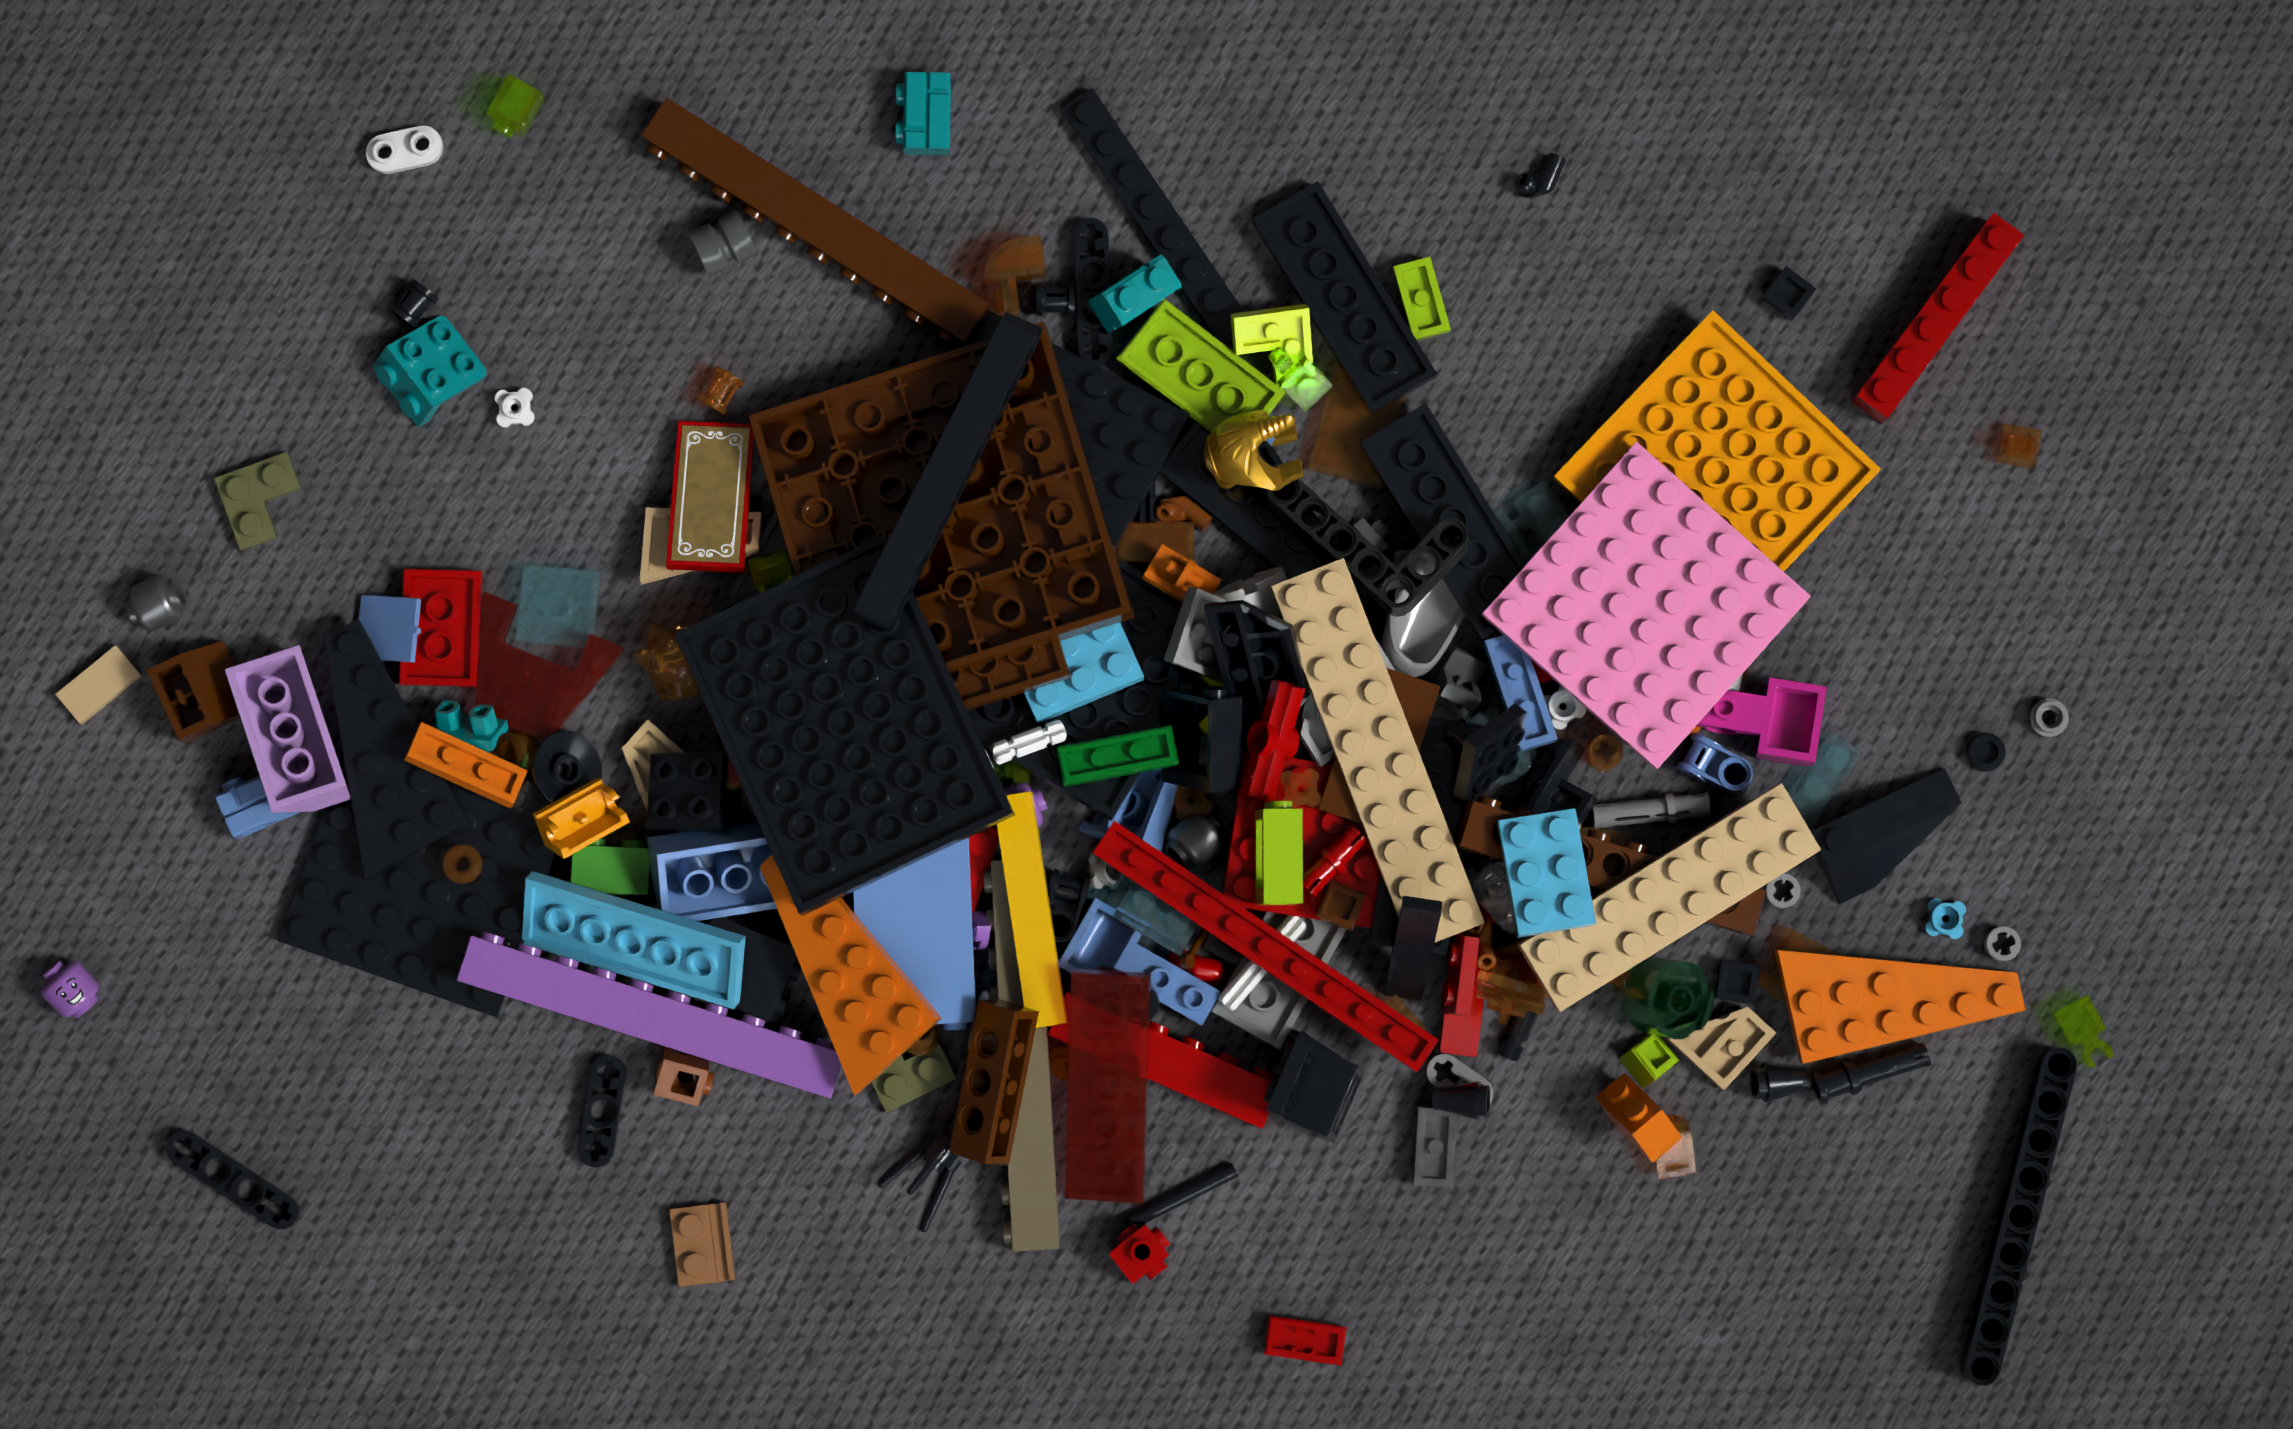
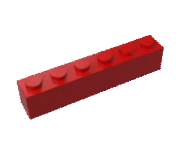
M1993 213L1851 402L1880 424H1883L2025 235Z
M1078 988L1074 995L1066 992L1064 1002L1068 1023L1051 1026L1048 1033L1049 1036L1263 1129L1270 1113L1266 1110L1268 1102L1264 1101V1096L1269 1084L1273 1079L1275 1080L1276 1075L1256 1066L1253 1073L1238 1067L1240 1059L1222 1051H1219L1216 1058L1203 1052L1205 1044L1184 1035L1181 1042L1167 1036L1169 1028L1151 1020L1147 1021L1146 1026L1132 1022L1096 1005L1085 991Z

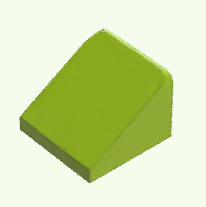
M1656 1030L1619 1058L1642 1089L1654 1082L1679 1061Z

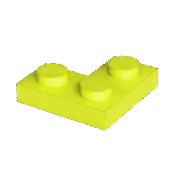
M1306 304L1231 314L1233 351L1236 355L1271 350L1273 381L1277 386L1314 382L1309 307Z

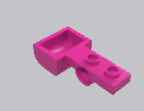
M1769 677L1766 696L1727 690L1696 726L1704 727L1707 731L1719 734L1736 735L1741 733L1759 736L1756 753L1757 759L1798 766H1813L1816 762L1827 687Z

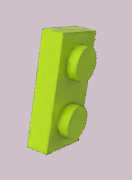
M1431 257L1393 266V273L1407 323L1416 340L1419 341L1449 333L1451 328Z

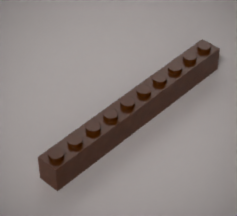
M666 97L641 135L644 143L648 145L645 150L650 155L662 162H665L667 157L680 165L677 169L679 173L695 183L701 178L712 185L709 191L722 201L729 203L731 199H734L744 206L742 213L759 224L764 219L776 226L774 233L790 244H794L798 240L809 247L806 253L823 265L828 260L841 268L838 274L856 286L860 281L873 288L870 294L883 304L890 306L892 302H895L906 309L903 315L916 325L922 327L925 322L938 330L935 336L949 346L955 347L957 343L967 346L987 311L990 310V303L669 98Z

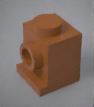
M664 1047L654 1080L653 1095L699 1107L702 1094L708 1096L710 1094L715 1073L709 1072L708 1060L674 1052L672 1048ZM682 1071L693 1075L689 1079H682L679 1077L678 1072Z

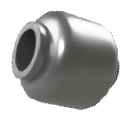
M156 575L131 588L130 602L126 604V610L134 624L140 623L145 629L156 631L181 619L183 608L187 606V599L176 579L170 580L165 575Z
M1197 813L1188 814L1168 830L1165 851L1170 859L1185 869L1199 870L1222 851L1223 843L1220 837L1223 833L1222 828L1211 816L1203 817Z

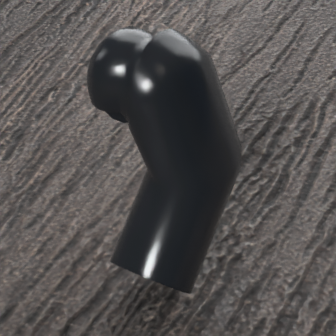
M1549 153L1541 171L1528 175L1522 173L1517 176L1515 188L1519 195L1532 199L1552 192L1566 159L1557 154Z

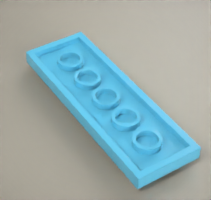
M534 871L526 877L522 940H524L525 945L734 1009L740 1002L746 936Z

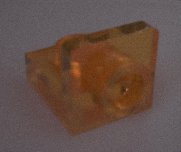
M1667 1114V1117L1682 1136V1139L1654 1162L1658 1180L1697 1173L1692 1132L1685 1116Z

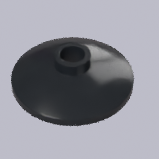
M560 731L547 736L537 747L532 762V774L540 794L548 802L553 803L598 777L602 779V764L596 748L586 737L573 731ZM559 765L563 768L564 771L562 777L560 776L558 771Z

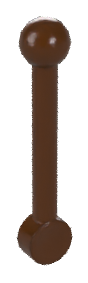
M1201 928L1188 953H1182L1179 962L1182 968H1193L1195 964L1194 956L1208 933L1203 928Z

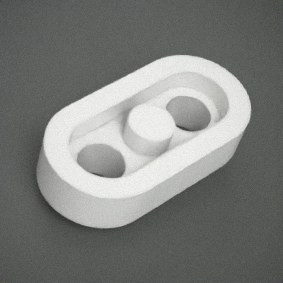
M416 126L375 136L367 145L366 157L375 171L382 174L396 173L435 163L442 155L443 141L435 129L429 126ZM425 138L429 140L428 148L423 151L416 149L417 141ZM383 147H390L392 149L390 157L386 159L380 158L378 155L379 150Z

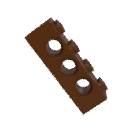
M1005 1000L978 1001L977 1011L974 1015L970 1048L966 1056L967 1063L963 1084L959 1092L955 1125L952 1129L950 1153L982 1164H1009L1039 1011Z

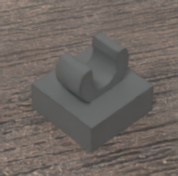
M1364 518L1353 525V528L1381 553L1389 547L1382 537L1390 530L1380 519L1372 526ZM1342 537L1338 542L1345 551L1352 544L1346 537ZM1364 563L1360 568L1364 571L1373 563Z

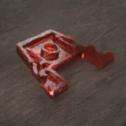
M484 592L482 596L483 621L482 630H480L481 656L480 664H478L476 706L479 704L492 705L496 719L507 720L509 727L544 740L547 736L560 730L621 656L625 647L590 634L577 669H569L507 644L506 638L519 604Z

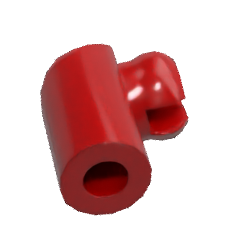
M1179 946L1171 950L1168 962L1203 980V982L1212 987L1222 984L1225 969L1217 959L1195 955L1193 968L1187 969L1180 966L1179 960L1182 953H1188V951Z

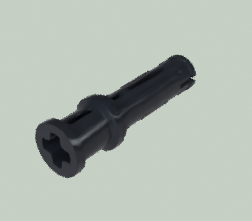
M1921 1042L1918 1045L1859 1064H1854L1853 1061L1849 1062L1847 1060L1841 1063V1067L1827 1072L1819 1073L1817 1070L1812 1071L1810 1078L1816 1098L1820 1105H1825L1828 1103V1099L1845 1093H1850L1851 1095L1859 1094L1864 1085L1923 1067L1931 1066L1930 1056L1913 1059V1056L1928 1052L1925 1044Z

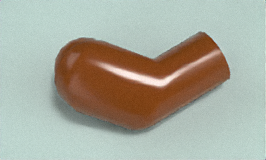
M1188 496L1163 499L1155 509V515L1161 522L1174 523L1188 520L1202 532L1209 527L1214 519L1213 515Z

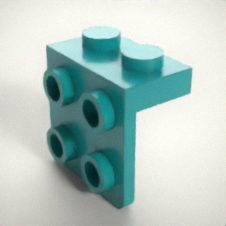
M445 316L436 317L386 346L372 366L379 382L390 390L399 402L402 412L410 417L417 427L428 422L442 403L480 382L487 374L484 365Z

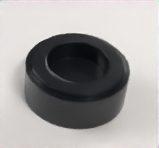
M1991 733L1976 735L1968 742L1965 750L1967 762L1973 769L1979 772H1990L1997 769L2003 763L2006 754L2002 740Z

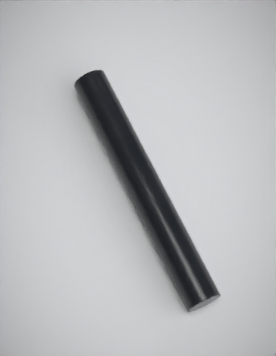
M1230 1163L1127 1216L1131 1224L1135 1223L1137 1227H1140L1239 1176L1233 1164Z

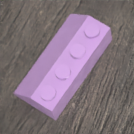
M300 645L225 669L272 813L311 812L350 800L348 788Z

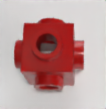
M1134 1223L1116 1237L1121 1244L1108 1253L1129 1281L1134 1284L1144 1275L1150 1281L1168 1267L1164 1259L1169 1256L1165 1248L1170 1245V1242L1157 1226L1149 1230L1145 1224L1139 1229ZM1140 1244L1147 1245L1150 1250L1149 1256L1143 1260L1138 1259L1134 1254L1136 1246Z

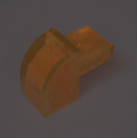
M1041 235L1008 240L999 245L990 255L985 267V287L1001 285V289L994 290L997 313L1004 312L1005 314L1009 312L1020 318L1016 283L1046 279Z

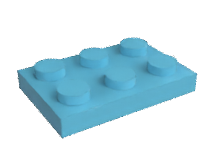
M1119 622L1062 640L1061 644L1072 678L1024 692L1023 695L1036 724H1039L1144 680V675Z
M1576 809L1498 820L1497 828L1517 938L1595 926L1596 919Z

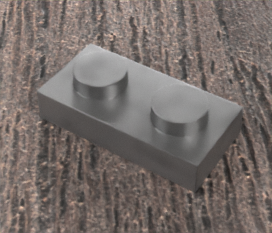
M1418 1107L1413 1185L1453 1188L1457 1114L1433 1110V1108Z

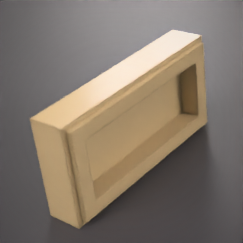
M115 645L57 692L56 696L79 724L83 725L142 675L121 649Z

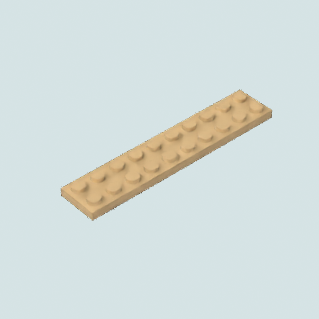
M1342 558L1270 586L1282 619L1293 625L1308 687L1398 919L1403 896H1410L1442 902L1435 942L1484 924L1481 911L1345 559Z

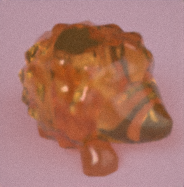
M652 623L647 629L648 651L643 649L637 650L634 653L635 661L647 671L656 693L662 699L687 700L699 695V688L674 635L687 627L667 629L657 623Z

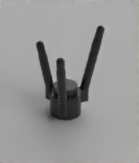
M940 1132L933 1139L927 1137L916 1151L878 1182V1186L884 1188L927 1153L923 1157L927 1164L907 1188V1193L912 1195L933 1169L941 1173L946 1168L920 1227L921 1232H927L953 1174L961 1165V1162L957 1159L959 1156L949 1152L951 1140Z

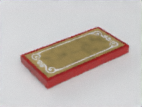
M678 421L666 558L668 570L745 572L755 436L751 424Z

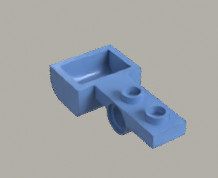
M1095 898L1059 961V968L1085 982L1088 974L1095 967L1111 965L1152 986L1158 993L1159 1003L1202 1026L1221 991L1138 945L1137 943L1144 933L1146 926ZM1102 977L1098 980V986L1103 991H1109L1113 986L1112 981L1107 977Z

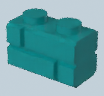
M946 72L904 73V83H897L896 104L897 106H904L903 121H896V144H903V151L906 155H950L951 74Z
M1160 254L1145 262L1104 291L1089 299L1088 302L1105 330L1110 333L1136 318L1181 288L1182 285L1165 257Z

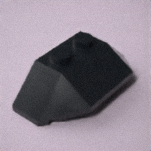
M1244 600L1206 603L1204 610L1224 687L1227 688L1228 694L1242 697V746L1247 745L1248 731L1254 722L1261 720L1272 680L1285 681L1305 688L1300 708L1310 695L1293 625Z

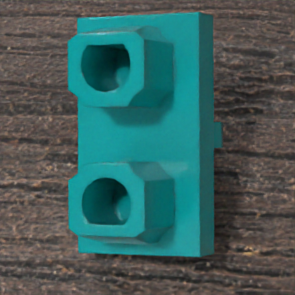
M443 700L435 710L436 723L433 726L434 728L488 753L495 749L499 736L509 730L507 720L496 719L492 705L479 704L473 706L468 715L461 714L460 704L457 701Z

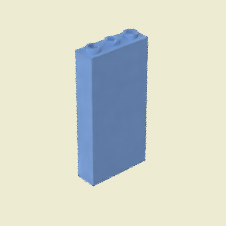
M969 837L851 893V906L854 914L942 1017L936 1024H943L944 1030L967 1029V1023L974 1022V1015L976 1013Z

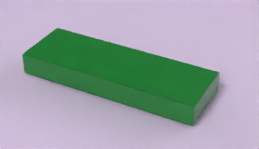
M1172 725L1057 747L1064 787L1179 765Z

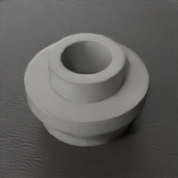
M2047 698L2040 700L2032 707L2029 721L2037 734L2043 737H2054L2065 730L2068 725L2069 715L2066 707L2060 701ZM2045 711H2051L2055 715L2053 725H2046L2042 721V714Z

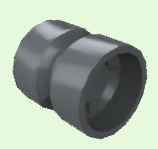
M737 209L718 217L717 227L715 228L708 224L705 226L703 224L688 231L709 277L725 270L728 267L730 258L740 263L758 254Z

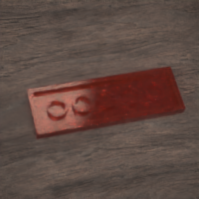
M1073 969L1071 972L1065 1199L1143 1204L1145 1194L1151 973Z

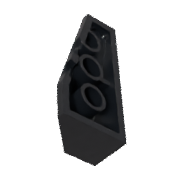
M1945 768L1811 831L1821 848L1815 856L1839 904L1875 888L1962 803Z

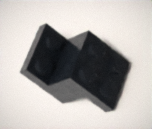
M1297 1037L1295 1044L1288 1043L1282 1054L1280 1065L1284 1066L1279 1081L1273 1079L1268 1086L1264 1096V1101L1268 1102L1266 1110L1280 1119L1335 1143L1365 1071L1359 1065L1317 1048L1312 1043Z

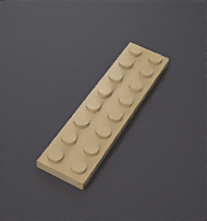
M1778 783L1593 897L1595 926L1533 935L1517 945L1555 1010L1561 1012L1816 854L1821 848L1784 785Z

